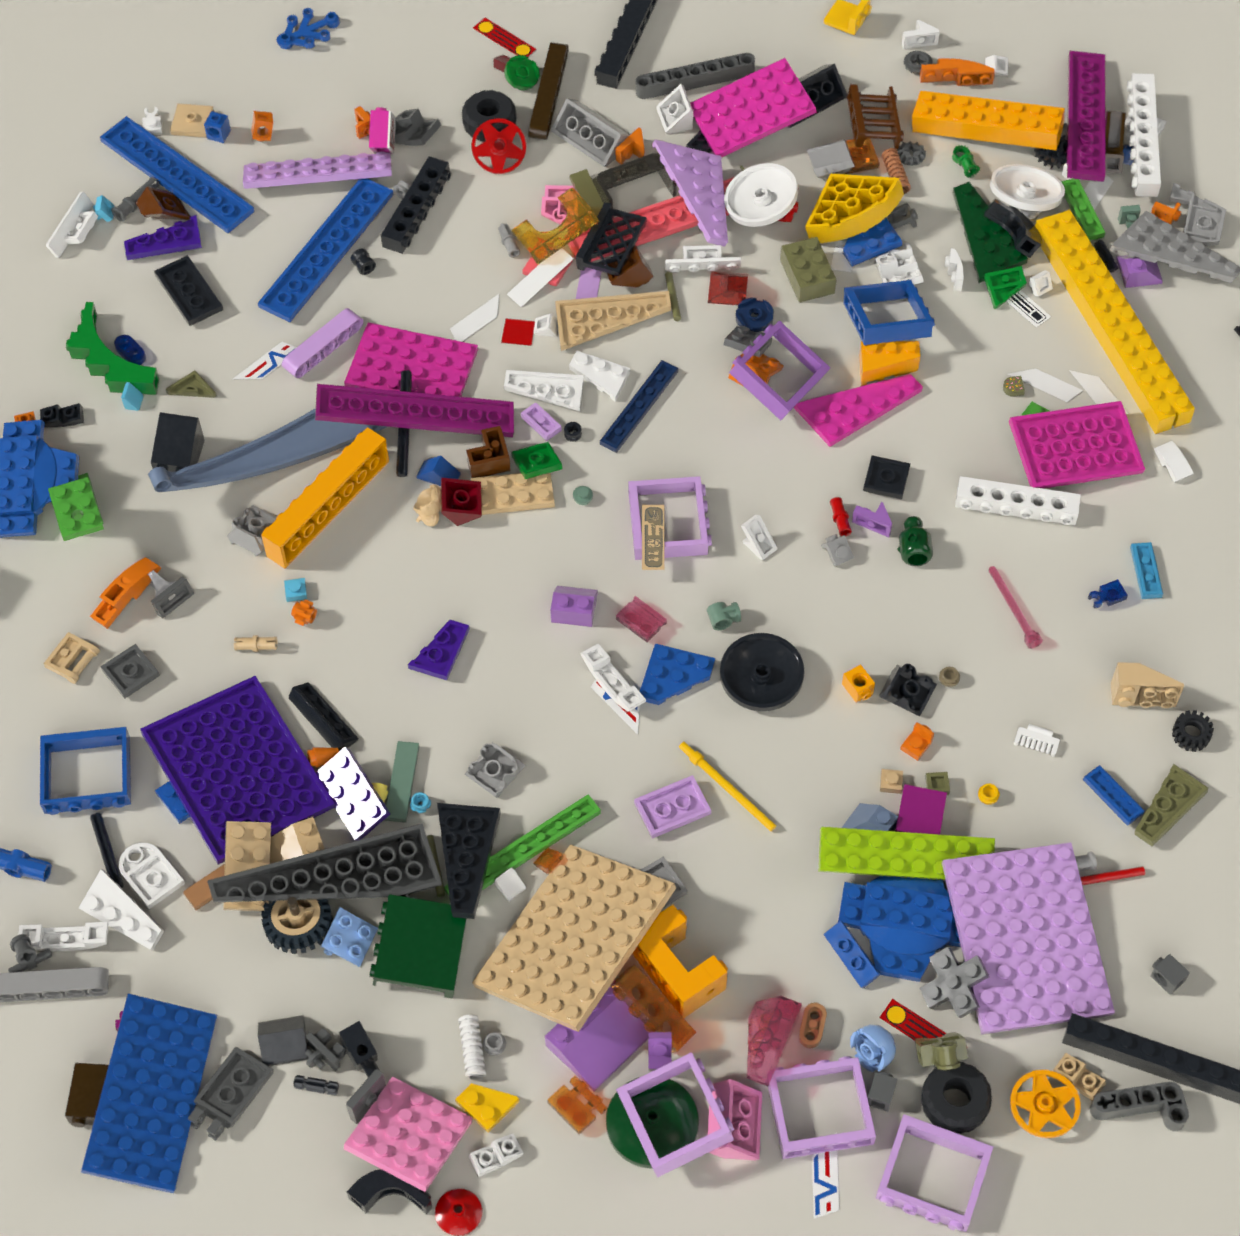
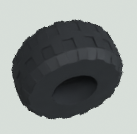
M483 90L475 93L465 101L462 108L463 126L466 133L472 138L477 128L482 123L491 119L501 118L516 124V108L512 99L499 91ZM502 123L491 124L499 132L509 126ZM481 130L476 139L485 142L486 140Z
M960 1062L961 1066L955 1069L939 1070L937 1067L934 1068L927 1076L921 1094V1104L924 1113L931 1123L957 1134L973 1131L976 1127L980 1126L986 1119L992 1103L991 1087L985 1075L976 1067L964 1062ZM949 1089H959L967 1095L969 1103L964 1106H954L945 1099L943 1093Z

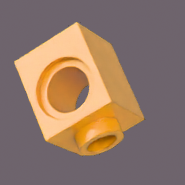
M861 664L844 673L842 685L856 703L862 699L867 700L873 695L875 682Z

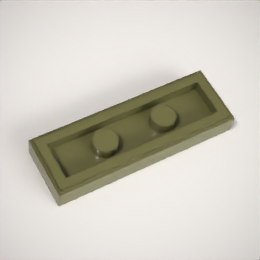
M587 169L571 174L569 179L593 225L603 206V202Z

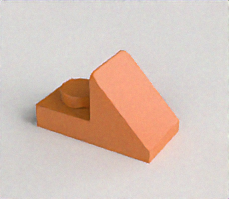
M638 127L615 149L616 162L622 164L630 159L633 154L644 160V142L641 128Z

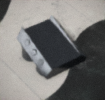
M897 664L892 670L879 697L920 716L937 683L933 682L932 678L927 675H918L915 667L911 664H904L903 666Z

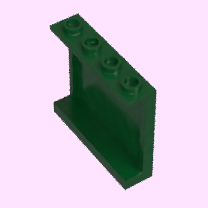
M389 894L388 902L383 901L381 915H385L384 923L379 922L377 935L381 936L380 943H375L373 956L377 957L376 964H371L369 977L373 978L372 986H376L377 981L445 992V998L453 999L466 918L453 917L451 904Z

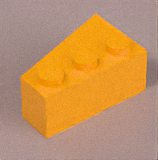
M861 341L859 352L861 386H865L867 382L878 380V382L883 381L885 377L893 375L897 377L918 371L920 362L919 341H894L864 345Z

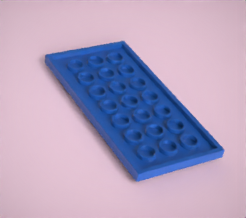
M128 993L80 1173L174 1193L191 1125L188 1117L195 1109L194 1099L198 1096L217 1018L216 1014Z

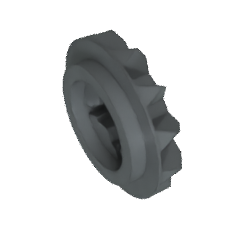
M912 51L904 58L906 70H910L911 73L917 72L918 75L921 71V65L932 64L931 56L923 51Z
M911 141L908 143L903 142L897 149L901 162L906 165H918L924 161L926 156L924 146L919 145L918 142L915 144ZM909 150H912L913 156H911Z

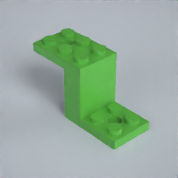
M88 473L78 475V480L48 488L63 541L104 530V523Z

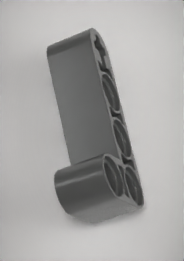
M1175 1082L1101 1092L1094 1097L1090 1106L1091 1115L1098 1120L1160 1111L1166 1128L1171 1131L1181 1130L1189 1117L1183 1091ZM1165 1092L1172 1093L1175 1099L1168 1098ZM1142 1096L1150 1097L1152 1102L1144 1101ZM1120 1100H1127L1130 1106L1122 1105ZM1171 1114L1178 1115L1181 1121L1174 1120Z

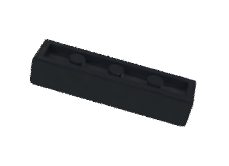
M309 682L292 687L288 697L289 700L332 748L338 747L340 752L344 747L348 748L358 741L359 738Z

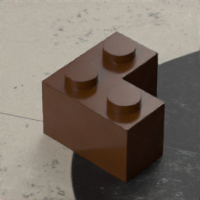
M501 426L482 429L483 446L466 450L471 478L511 471L510 457Z

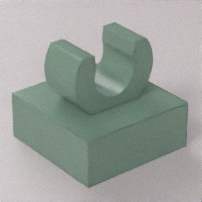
M1121 206L1118 215L1119 224H1126L1128 229L1139 218L1140 206Z

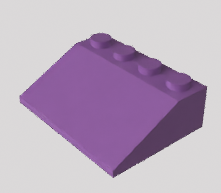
M614 979L579 1032L557 1024L545 1035V1045L594 1092L648 1040V1032H656L658 1027L626 989Z

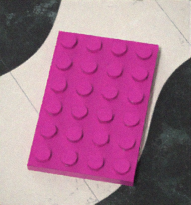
M786 58L690 103L695 122L713 153L721 156V158L817 112L816 107Z
M367 323L344 385L400 391L401 372L409 370L412 374L411 392L461 397L478 352V345Z
M1121 401L1010 417L1009 419L1012 434L1030 487L1046 489L1142 474L1145 471Z

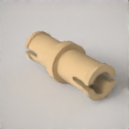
M253 635V637L234 638V642H236L234 643L235 651L253 650V652H258L259 650H277L278 647L275 646V644H278L277 637Z

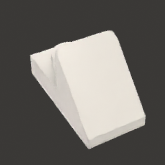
M917 20L915 30L903 32V50L938 45L939 29L921 20Z
M754 515L741 525L747 537L742 541L743 544L759 559L764 560L778 549L760 515Z

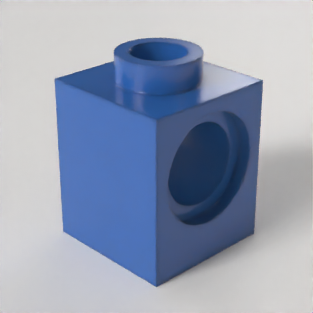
M211 111L204 123L207 139L224 143L231 132L228 115Z

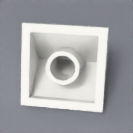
M680 84L656 106L667 134L693 129V110L684 86Z

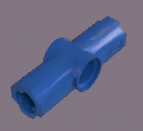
M0 848V869L4 870L8 875L16 878L25 876L42 882L49 878L52 868L50 862L33 858L22 850L13 849L9 851Z

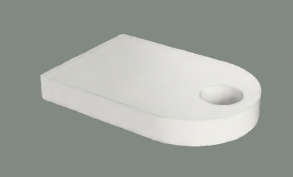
M137 843L131 845L122 853L119 859V870L122 877L149 910L185 884L183 878L160 850L152 844ZM133 853L141 854L138 860H130V856Z

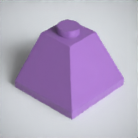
M1128 255L1116 257L1125 288L1163 283L1157 262L1153 263Z

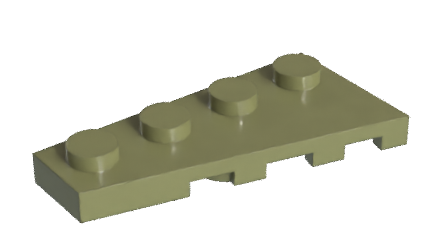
M1173 764L1159 792L1153 798L1152 804L1146 810L1135 829V835L1153 847L1208 793V787Z

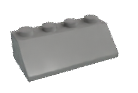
M568 98L550 130L604 167H607L616 159L615 149L630 136L578 100Z

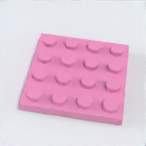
M392 1076L378 1096L377 1101L372 1104L345 1142L344 1150L426 1192L471 1125L472 1117Z

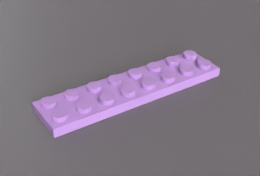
M377 152L376 154L361 153L355 156L341 155L332 158L325 156L320 159L305 158L297 161L289 159L284 162L249 163L244 165L243 186L244 189L392 176L391 155L386 152Z

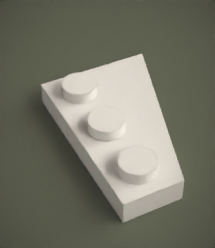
M576 351L569 364V370L576 375H584L586 382L590 381L599 391H604L610 395V398L615 402L630 374L629 367L580 351Z

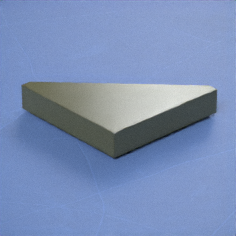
M196 371L191 372L166 388L168 395L217 397L216 392Z

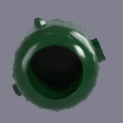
M911 516L904 522L905 530L899 535L900 546L897 550L901 553V558L906 564L922 566L928 563L933 556L931 534L927 529L923 528V521L919 517Z

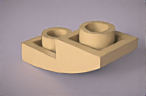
M1065 1053L1053 1069L1054 1072L1066 1077L1080 1094L1091 1101L1094 1100V1097L1106 1085L1105 1079L1086 1069V1064Z

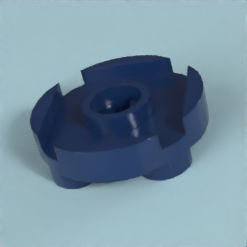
M747 298L739 303L735 319L739 326L748 327L754 332H762L770 324H773L774 310L766 300L762 302L757 300V298ZM751 313H754L755 315H757V314H759V315H758V317H752V316H751Z

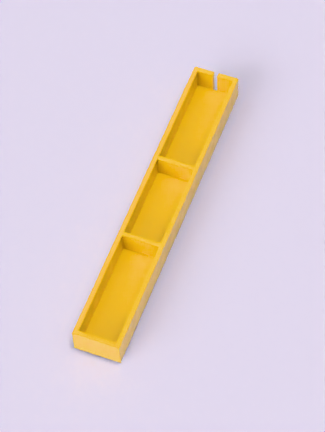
M1071 210L1036 220L1035 227L1041 237V249L1154 433L1158 434L1170 430L1172 425L1176 428L1190 423L1195 410L1194 406Z

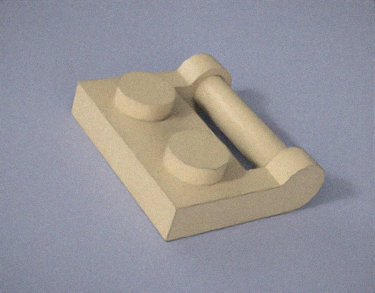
M68 632L44 662V666L75 684L79 679L80 673L91 659L99 654L100 650L93 644ZM82 650L87 651L72 671L68 670Z

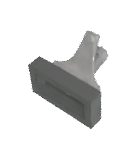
M154 570L148 574L152 580L150 582L151 586L156 590L155 597L151 600V603L158 616L162 619L194 595L190 584L183 576L177 581L168 582L161 578Z

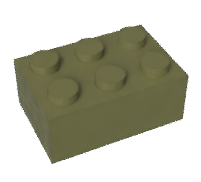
M817 237L781 246L780 261L799 303L835 294L836 277Z

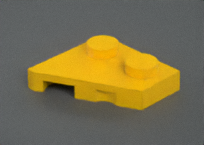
M471 1083L455 1099V1102L489 1133L520 1100L517 1096Z

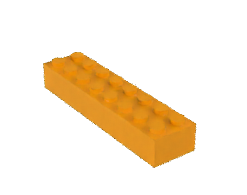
M920 90L912 114V132L1057 150L1064 127L1065 108Z
M368 427L363 432H360L355 440L346 446L336 459L331 461L327 469L319 473L316 480L311 485L305 487L303 493L297 499H294L289 507L280 513L270 526L264 529L261 536L266 556L286 569L388 464L389 456L386 439Z

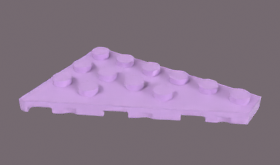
M655 139L652 147L656 148L659 152L661 163L665 166V170L671 180L675 181L678 185V192L683 197L690 213L696 216L699 222L697 225L703 232L705 239L708 243L725 247L728 243L721 156Z

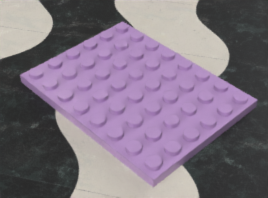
M1072 843L943 860V871L964 961L966 962L975 956H979L990 976L971 987L980 1006L976 1013L981 1035L1064 1023L1069 1021L1072 1013L1089 1019L1111 1016L1115 1013Z

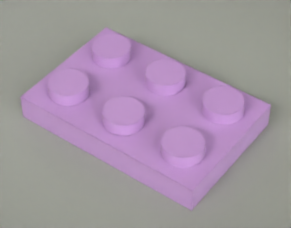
M693 775L634 799V804L652 839L711 815V809Z

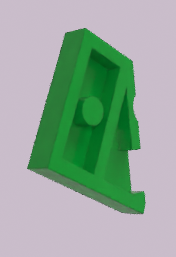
M1022 266L985 273L984 275L994 309L1005 303L1027 284Z

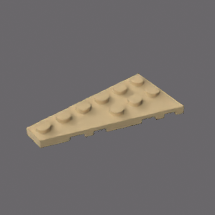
M669 291L555 301L561 351L671 311Z

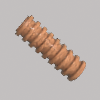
M895 148L886 149L882 153V159L889 177L900 178L903 192L906 194L910 191L911 186L898 152Z

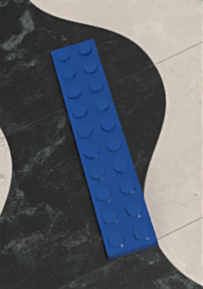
M127 116L100 136L103 144L150 178L154 177L161 186L172 192L226 233H230L255 212L253 206Z
M367 178L359 179L260 299L258 307L285 321L291 322L392 198L393 190Z

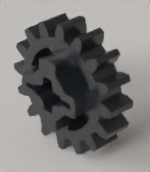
M1065 135L1060 137L1057 150L1045 149L1043 151L1042 148H1034V156L1038 157V162H1044L1043 166L1049 164L1050 168H1053L1056 165L1059 169L1061 164L1064 166L1067 163V140H1065Z

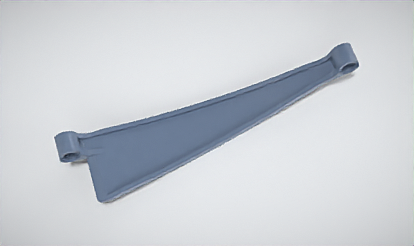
M315 409L283 427L222 455L185 467L177 472L167 471L164 467H156L148 473V476L156 492L187 490L234 482L287 468L350 445L356 436L367 427L374 432H378L387 426L315 420Z

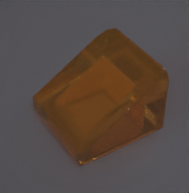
M547 848L533 864L549 875L564 857L562 853Z

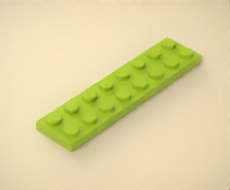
M820 827L818 872L946 880L942 866L943 860L995 853V838Z

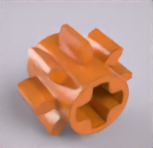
M304 599V601L294 604L291 615L296 619L295 623L304 626L315 620L317 609L313 607V602Z

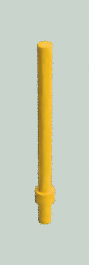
M685 741L679 745V748L690 757L689 760L695 766L698 765L770 832L776 828V824L704 760V756L699 751L693 750Z

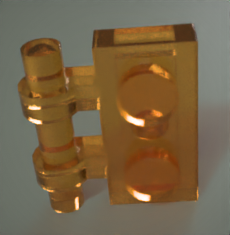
M574 1076L569 1081L574 1088L570 1091L563 1085L547 1099V1103L580 1135L596 1120V1116L591 1112L592 1110L596 1109L600 1114H603L608 1108L602 1103L603 1099L599 1095L595 1096L588 1089L589 1085L584 1080L580 1081L577 1076ZM582 1095L588 1103L584 1105L577 1097Z

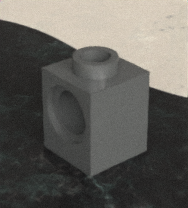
M1169 954L1164 959L1160 957L1154 962L1151 977L1171 995L1186 981L1190 972Z
M875 1072L867 1098L869 1106L888 1112L898 1079L887 1072Z

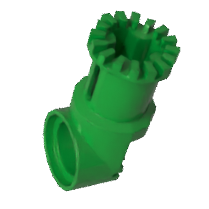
M958 145L954 148L952 159L963 167L964 175L967 178H971L972 176L974 177V174L979 173L980 167L975 164L974 156L968 147ZM958 152L964 153L961 157L956 155Z

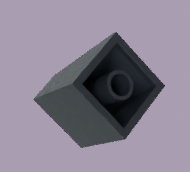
M160 412L151 457L152 469L164 467L167 471L177 472L198 463L205 442L199 418Z

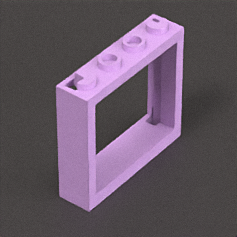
M700 476L628 481L635 560L642 559V532L638 495L695 491L701 539L664 542V558L708 555V546H712L711 535H707V530H710L709 517L705 518V513H708L707 501H703V496H706L705 484H701Z
M692 1052L616 1089L657 1178L734 1140L731 1131L735 1129L729 1117L724 1119L721 1113L725 1110L719 1097L714 1099L712 1092L715 1091V1088L710 1078H704L702 1072L706 1070L700 1058L695 1060ZM692 1068L721 1129L659 1159L631 1097Z
M845 1056L838 1061L832 1062L821 1060L813 1065L801 1063L788 1069L776 1067L767 1072L766 1080L782 1159L874 1145L876 1135L858 1057ZM852 1071L865 1129L789 1142L777 1082Z
M903 1114L876 1199L886 1203V1206L893 1207L894 1205L903 1208L902 1210L907 1214L922 1215L929 1222L946 1224L953 1231L957 1229L966 1232L993 1146ZM905 1133L981 1160L964 1216L887 1188Z

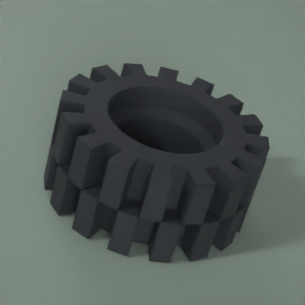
M1190 710L1186 711L1185 714L1181 713L1177 717L1172 729V737H1175L1174 742H1180V748L1183 745L1186 746V751L1192 748V752H1196L1197 748L1201 751L1204 747H1207L1214 732V728H1212L1213 723L1212 721L1209 722L1210 718L1208 716L1204 718V713L1202 712L1198 715L1197 710H1193L1192 714ZM1195 726L1200 730L1201 734L1199 736H1191L1185 731V727Z

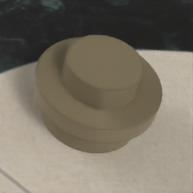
M946 667L940 671L939 681L946 687H954L960 681V674L956 668Z

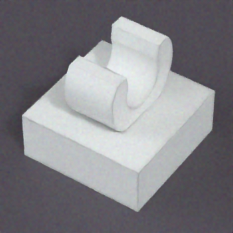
M1044 270L1028 279L1033 295L1037 297L1053 289L1049 271Z

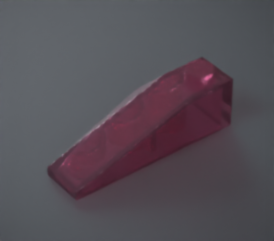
M783 996L755 1003L748 1018L747 1079L769 1087L798 1022L802 1007L801 1003Z

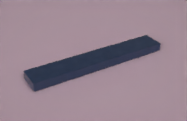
M663 360L660 361L601 438V446L615 453L619 451L676 376L678 367Z

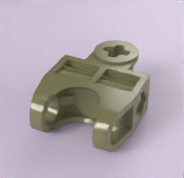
M951 1032L939 1038L915 1039L918 1062L923 1067L935 1065L939 1070H950L961 1066L959 1060L968 1059L965 1038L959 1033Z

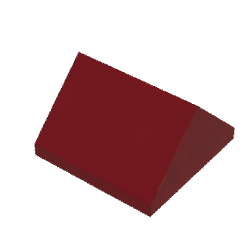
M441 478V514L456 526L481 518V482Z

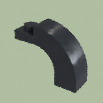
M995 198L985 210L984 216L1003 227L1012 236L1015 250L1031 258L1041 246V237L1038 230L1017 208L1011 205L1007 206Z
M382 1169L374 1170L362 1176L347 1191L348 1198L365 1213L378 1200L388 1195H400L407 1198L426 1215L433 1208L430 1200L432 1197L427 1191L418 1190L417 1187Z

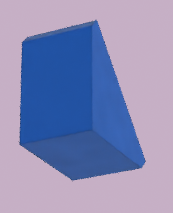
M440 455L425 460L416 478L441 486V478L459 479L461 472Z

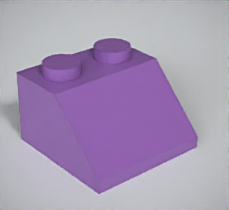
M557 586L553 592L550 609L551 623L592 627L598 590Z

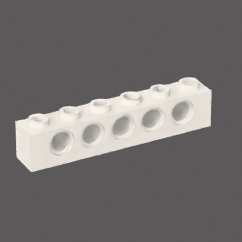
M960 476L955 507L964 510H978L984 513H998L1004 516H1017L1024 519H1037L1044 522H1057L1064 525H1076L1081 494Z

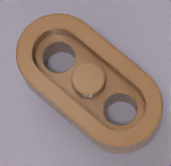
M810 1003L804 1009L799 1031V1041L806 1048L817 1047L822 1039L827 1012L820 1003ZM817 1014L819 1018L813 1019L811 1015ZM812 1035L814 1039L808 1040L806 1036Z

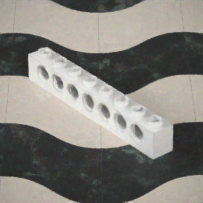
M1132 73L1131 81L1127 82V92H1130L1127 99V105H1130L1128 119H1131L1129 132H1132L1129 145L1133 146L1130 152V160H1133L1131 174H1134L1132 188H1135V196L1158 197L1161 176L1154 74Z

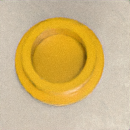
M984 784L978 790V798L984 804L991 805L999 799L1000 792L993 784Z

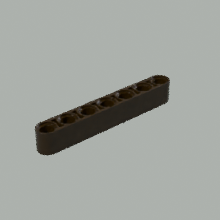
M550 42L529 124V138L548 139L568 58V44Z

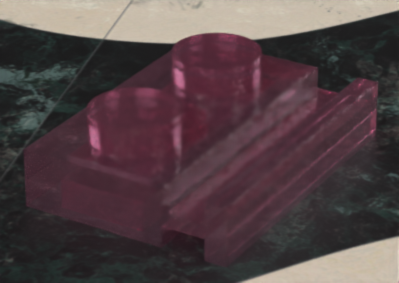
M636 596L633 601L629 602L616 615L617 621L646 643L661 630L663 625L667 624L666 618Z

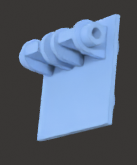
M339 907L321 947L324 948L323 952L331 956L334 953L360 967L378 928Z

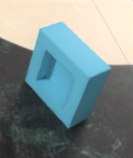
M305 578L284 581L287 602L307 600Z

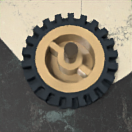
M290 897L288 900L269 901V903L265 902L263 906L265 911L261 913V921L268 941L271 944L273 943L274 947L278 950L281 947L282 952L287 953L288 949H291L292 954H297V949H301V953H306L305 947L308 946L312 951L316 948L314 944L316 942L321 945L323 942L322 937L325 938L333 921L328 899L296 900L295 897Z

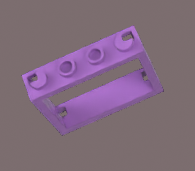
M779 320L774 326L770 324L764 330V336L760 334L753 341L755 344L753 347L749 345L742 352L744 354L743 357L739 355L732 362L735 366L729 373L779 420H782L829 371L830 367ZM772 336L814 374L788 402L782 399L745 364Z

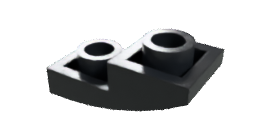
M80 403L61 408L58 404L40 409V420L45 423L44 427L49 428L84 423L83 407Z

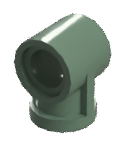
M717 602L707 608V613L714 630H724L731 626L733 621L736 623L741 622V612L737 602H733L729 606H726L724 602Z

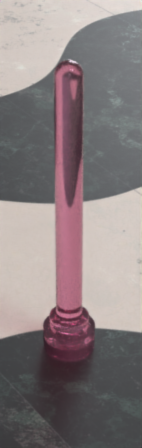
M991 566L989 573L1025 633V644L1029 649L1038 647L1043 642V639L1038 632L1031 629L996 567Z

